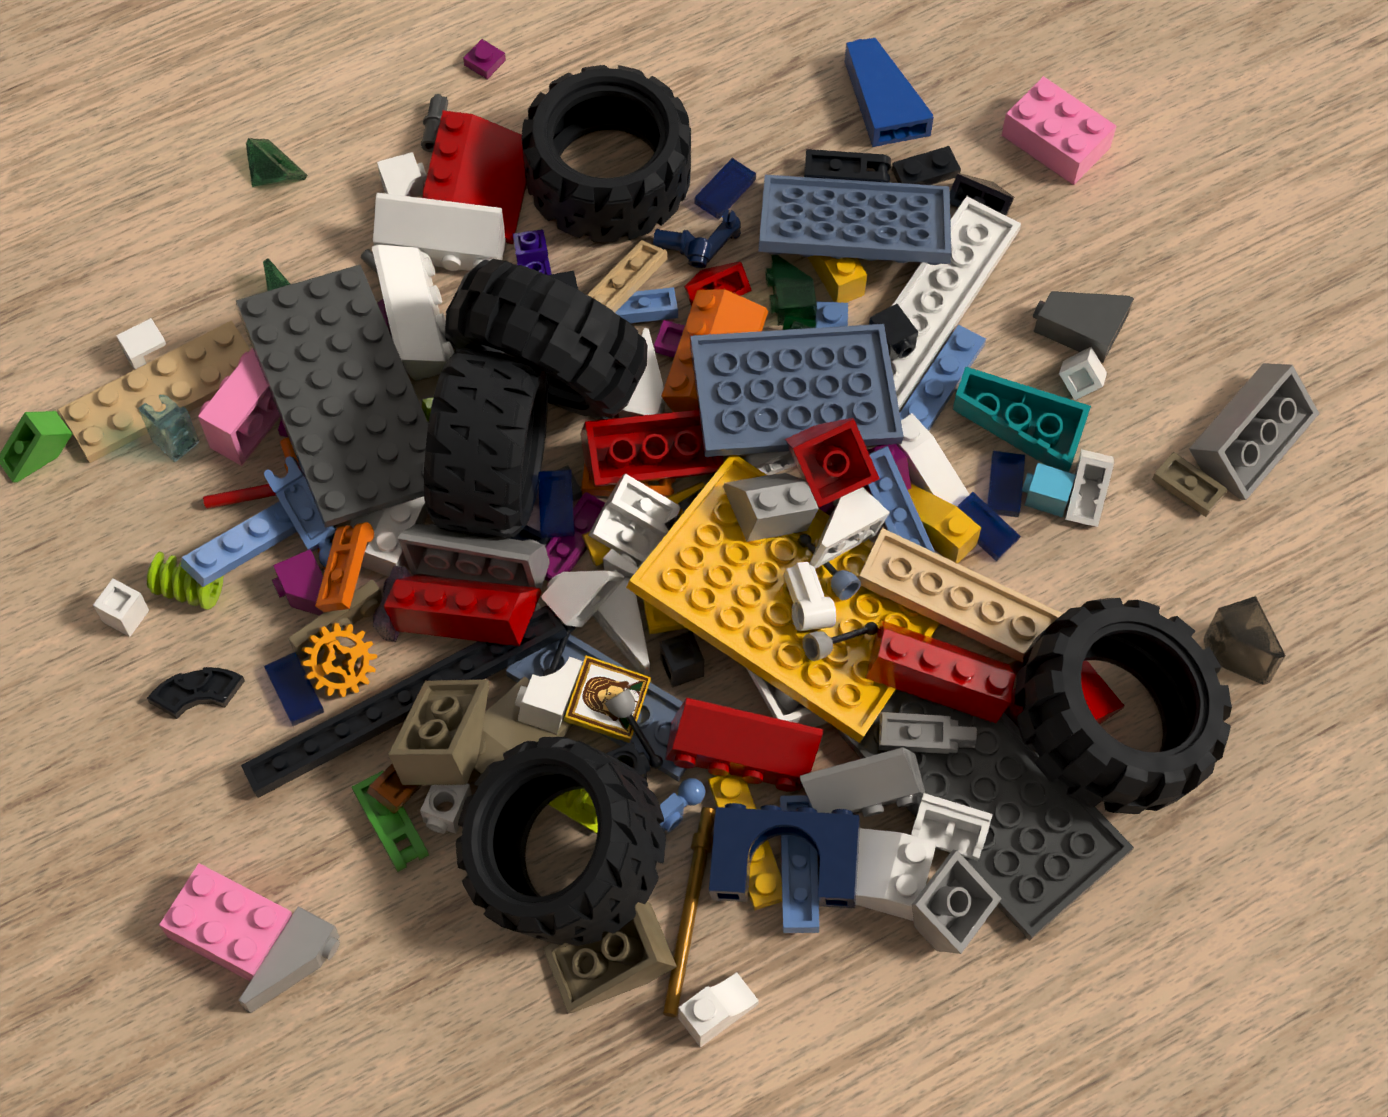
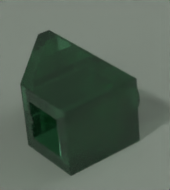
M771 255V268H765L767 287H772L773 295H769V307L771 314L776 313L778 326L784 325L786 315L816 320L817 303L813 278L779 255Z

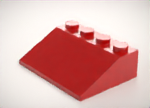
M443 110L422 198L502 208L506 243L514 244L513 234L517 231L527 185L522 134L474 114Z

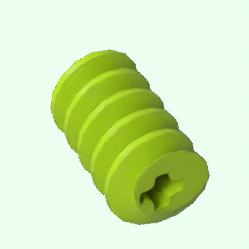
M159 551L155 555L147 573V587L154 595L163 594L168 599L175 597L177 601L182 603L188 601V604L192 606L200 604L205 610H209L216 605L222 591L224 575L202 587L181 567V563L178 567L176 566V556L171 555L166 563H164L165 557L163 552Z

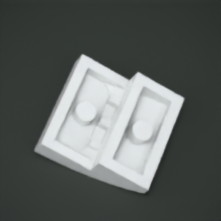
M623 474L602 508L588 536L619 554H627L636 564L641 565L668 533L665 523L676 517L681 507L629 475Z

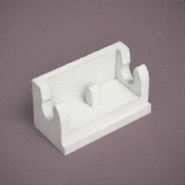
M923 793L911 835L937 842V849L950 853L952 850H958L963 857L978 861L993 814Z

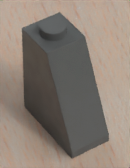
M1051 291L1046 302L1040 300L1034 311L1033 318L1037 319L1034 332L1078 352L1092 347L1100 362L1103 363L1130 313L1134 298L1127 295Z

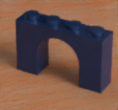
M729 803L725 807H716L709 893L712 900L748 902L750 866L754 853L765 841L773 837L792 835L810 843L819 855V907L855 909L860 837L859 815H854L852 811L846 809H835L831 813H817L816 809L810 807H799L796 811H782L780 807L774 805H764L760 809H746L745 805L738 803Z

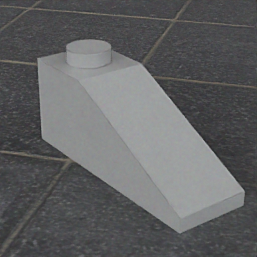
M298 906L241 995L239 1002L244 1010L249 1013L254 1012L321 968L326 959L330 960L340 945V940H338L340 936L336 927Z

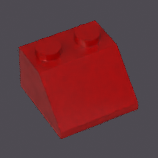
M854 418L814 425L785 439L802 479L807 481L818 508L880 479Z

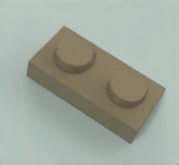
M1175 452L1155 472L1152 479L1205 517L1215 508L1228 490Z

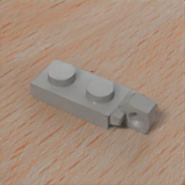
M882 712L879 717L878 750H895L903 747L911 752L957 753L958 748H975L977 727L958 726V720L950 719L951 716Z

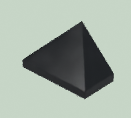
M957 173L950 190V204L959 208L967 196L1005 216L1008 215L1015 198L992 181Z

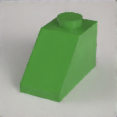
M56 411L24 412L0 452V465L12 482H19L58 458L73 433Z

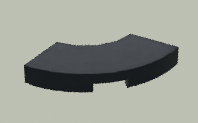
M204 667L203 670L185 674L179 673L172 676L154 689L147 697V700L150 704L178 719L186 710L199 704H215L225 708L245 682V679L242 675L227 669Z

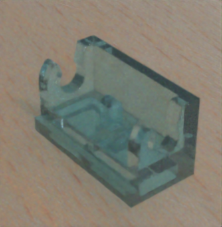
M159 395L162 404L166 405L165 410L156 412L147 403H144L138 409L151 440L169 458L176 462L200 441L188 410L184 406L180 408L168 396Z

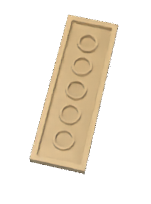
M231 320L58 410L89 463H92L211 400L218 392L222 380L233 373L242 355L245 352H249L250 348Z
M881 528L858 577L861 581V586L1022 663L1025 652L1035 638L1063 614L884 528Z

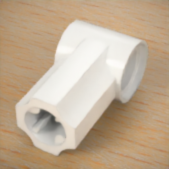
M800 562L791 568H787L784 578L793 601L792 620L795 628L798 631L832 628L836 622L835 604L830 597L824 596L814 566L809 565L808 562Z

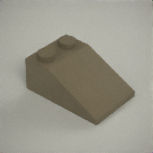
M523 677L485 712L479 755L474 770L480 775L491 763L504 760L503 753L526 741L538 742L541 737H564L574 725L565 722L564 715L558 733L555 734L517 721L520 707L515 706V701L521 685L528 687L530 680L526 677Z
M433 680L424 682L388 754L402 785L467 784L478 760L489 691L488 680Z
M638 902L635 905L636 916L614 934L604 931L600 941L579 946L568 943L563 945L550 943L543 947L568 1013H574L646 985L677 967L651 903L642 904Z

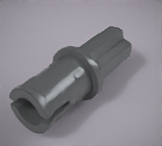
M435 94L431 98L428 115L423 119L425 129L421 146L427 152H433L442 111H447L448 107L447 97L441 96V94Z

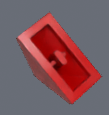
M740 261L701 269L684 286L691 307L697 290L725 289L739 296L752 291L743 264Z

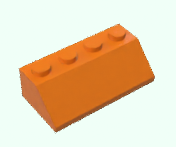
M725 289L697 290L661 395L673 412L699 410L690 349V336L762 331L768 314L766 307Z

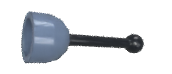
M808 534L800 535L798 539L800 546L807 547L814 554L816 547L811 543V537ZM830 562L823 564L833 576L831 578V588L840 600L843 601L851 598L859 590L861 581L852 572L846 570L837 571Z

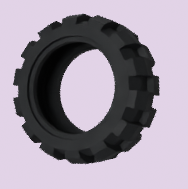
M485 259L466 273L446 310L445 337L450 340L449 342L457 350L470 348L501 352L529 362V364L545 371L547 375L549 404L585 417L589 416L605 420L612 419L628 405L647 366L648 345L646 340L638 334V330L627 320L596 299L558 279L508 261L498 259L489 261Z
M1105 598L1087 601L1081 607L1070 608L1035 638L1023 656V668L1017 672L1014 704L1023 707V711L1017 716V725L1024 745L1032 744L1039 755V758L1034 762L1050 782L1058 778L1069 787L1066 795L1091 807L1104 802L1105 811L1112 813L1140 814L1144 810L1158 811L1177 802L1197 788L1213 773L1215 763L1223 757L1231 725L1224 722L1230 717L1232 710L1229 686L1220 685L1217 673H1219L1221 665L1210 647L1208 646L1203 650L1192 638L1195 630L1178 616L1167 619L1159 614L1160 606L1138 599L1128 600L1123 604L1121 598ZM1097 660L1114 664L1132 674L1144 685L1152 696L1162 721L1163 737L1160 752H1144L1128 747L1113 738L1100 726L1084 698L1081 684L1083 661Z

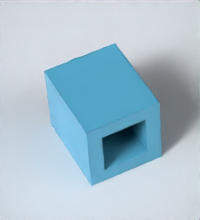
M1038 463L1034 475L1027 473L1022 492L1028 493L1024 506L1062 517L1076 474Z

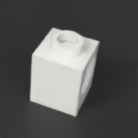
M431 785L420 810L426 826L438 833L444 834L446 831L456 834L464 802L467 797L472 795L470 785ZM447 801L454 804L453 807L446 812H441L436 809L437 806L442 802Z

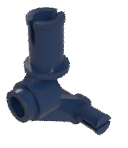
M726 210L722 214V223L708 240L702 237L695 238L688 230L674 232L656 229L653 245L666 250L680 251L681 255H685L689 259L688 264L690 266L706 268L707 263L710 262L730 238L734 237V239H737L740 236L741 222L733 210H731V213L729 210Z

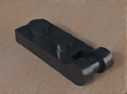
M806 149L804 177L890 183V175L887 173L891 169V158L884 154ZM867 168H873L875 171H866V170H867Z

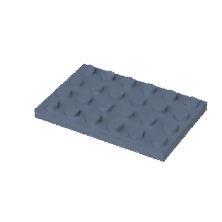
M765 175L759 252H767L773 255L781 253L799 254L804 257L813 255L831 256L836 259L845 257L862 258L867 261H875L877 259L893 260L899 263L924 262L930 265L950 264L952 252L949 186Z
M884 324L690 336V349L705 457L790 451L785 441L786 438L814 425L849 418L855 419L866 446L902 444L904 435Z

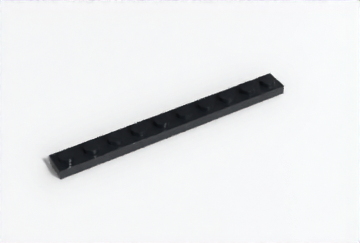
M546 605L533 612L520 646L477 641L242 764L241 767L253 792L259 798L404 722L425 681L484 680L567 636L566 629L555 612Z

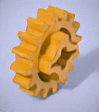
M332 623L331 632L325 626L320 627L319 632L321 636L319 638L314 635L308 637L313 644L312 647L302 648V651L309 655L308 660L301 661L302 666H309L310 671L304 675L305 679L315 678L316 682L313 688L318 690L325 686V695L331 696L335 689H337L339 697H346L347 688L352 693H358L357 683L360 682L368 685L370 682L365 674L376 671L373 666L369 665V660L377 658V654H369L368 649L374 644L373 641H362L365 634L363 630L353 634L352 624H347L343 631H341L339 623ZM335 637L347 638L354 645L349 647L342 646ZM322 646L325 652L322 661L317 663V654ZM335 651L337 654H345L346 659L342 661L343 669L341 666L332 665V661L336 659ZM361 657L360 668L355 673L354 665L356 659ZM329 673L337 674L343 683L331 682L324 675Z

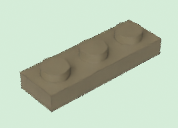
M371 579L354 591L350 609L324 612L291 635L289 641L297 657L302 661L309 656L302 651V648L312 647L313 644L308 637L314 635L319 638L321 636L319 632L320 627L325 626L331 632L332 623H339L341 631H343L347 624L353 625L363 617H370L375 614L384 603L381 590L377 584ZM322 646L320 647L318 653L322 651Z

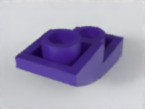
M544 230L514 233L513 241L517 264L534 269L545 275H551Z

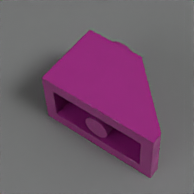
M311 549L273 565L277 577L272 579V583L279 598L286 596L290 606L318 616L324 613L315 606L323 574Z

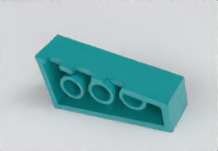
M965 367L953 405V410L1044 465L1069 472L1091 408L1089 405L969 367Z

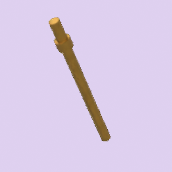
M709 807L701 809L697 833L693 834L691 849L694 851L673 957L677 967L672 969L670 973L663 1015L668 1017H677L707 854L711 853L713 846L711 832L715 810Z

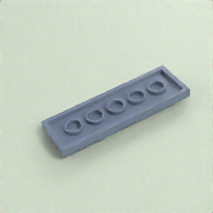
M570 634L556 672L566 664L569 656L584 662L586 655L625 669L628 668ZM560 640L510 665L506 670L507 677L518 683L523 677L530 680L532 674L539 677L543 676L544 671L550 668ZM650 682L637 724L655 754L663 759V765L658 770L679 781L687 769L676 766L673 761L665 760L671 722L683 702ZM633 732L630 743L602 734L621 747L634 742L638 753L644 752L649 762L650 757L635 732Z

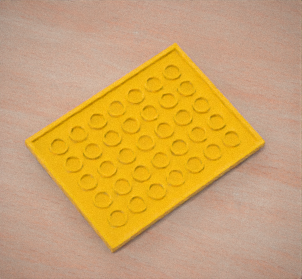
M730 455L631 577L626 588L860 743L896 690L895 688L865 678L875 635L864 634L833 644L830 655L817 661H811L806 656L803 649L804 636L812 632L823 631L829 637H835L863 628L868 622H875L878 625V622L883 620L931 637L940 623L863 586H860L859 590L851 598L842 601L831 588V578L833 576L821 565L815 571L824 596L830 597L835 604V625L832 628L798 631L792 620L793 601L784 578V573L787 568H791L797 563H810L813 554L807 547L800 546L798 539L800 535L808 534L812 539L811 543L817 547L830 516L818 509L807 531L746 542L723 485L726 482L767 476V474L738 455ZM866 540L829 562L837 571L846 570L852 572L858 578L874 544Z

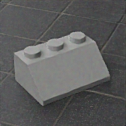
M903 747L800 775L812 807L817 810V813H831L835 809H846L852 811L853 814L862 812L863 817L883 813V806L896 803L897 808L918 803L917 797L923 796V793H925L916 755Z

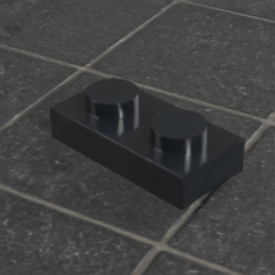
M950 146L892 163V171L897 182L904 184L933 185L956 178L957 173L961 172V168Z

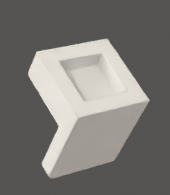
M151 318L116 335L123 353L134 370L146 364L144 356L166 345L163 336Z
M1089 347L1064 360L1059 375L1074 400H1077L1103 387L1107 373L1092 347Z
M115 579L110 581L93 604L103 623L129 637L149 611L140 592Z

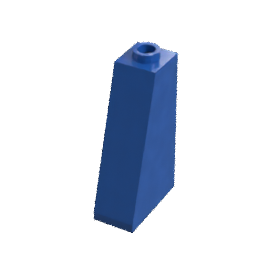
M874 37L847 42L844 62L872 147L931 136L934 119L932 112L878 40Z

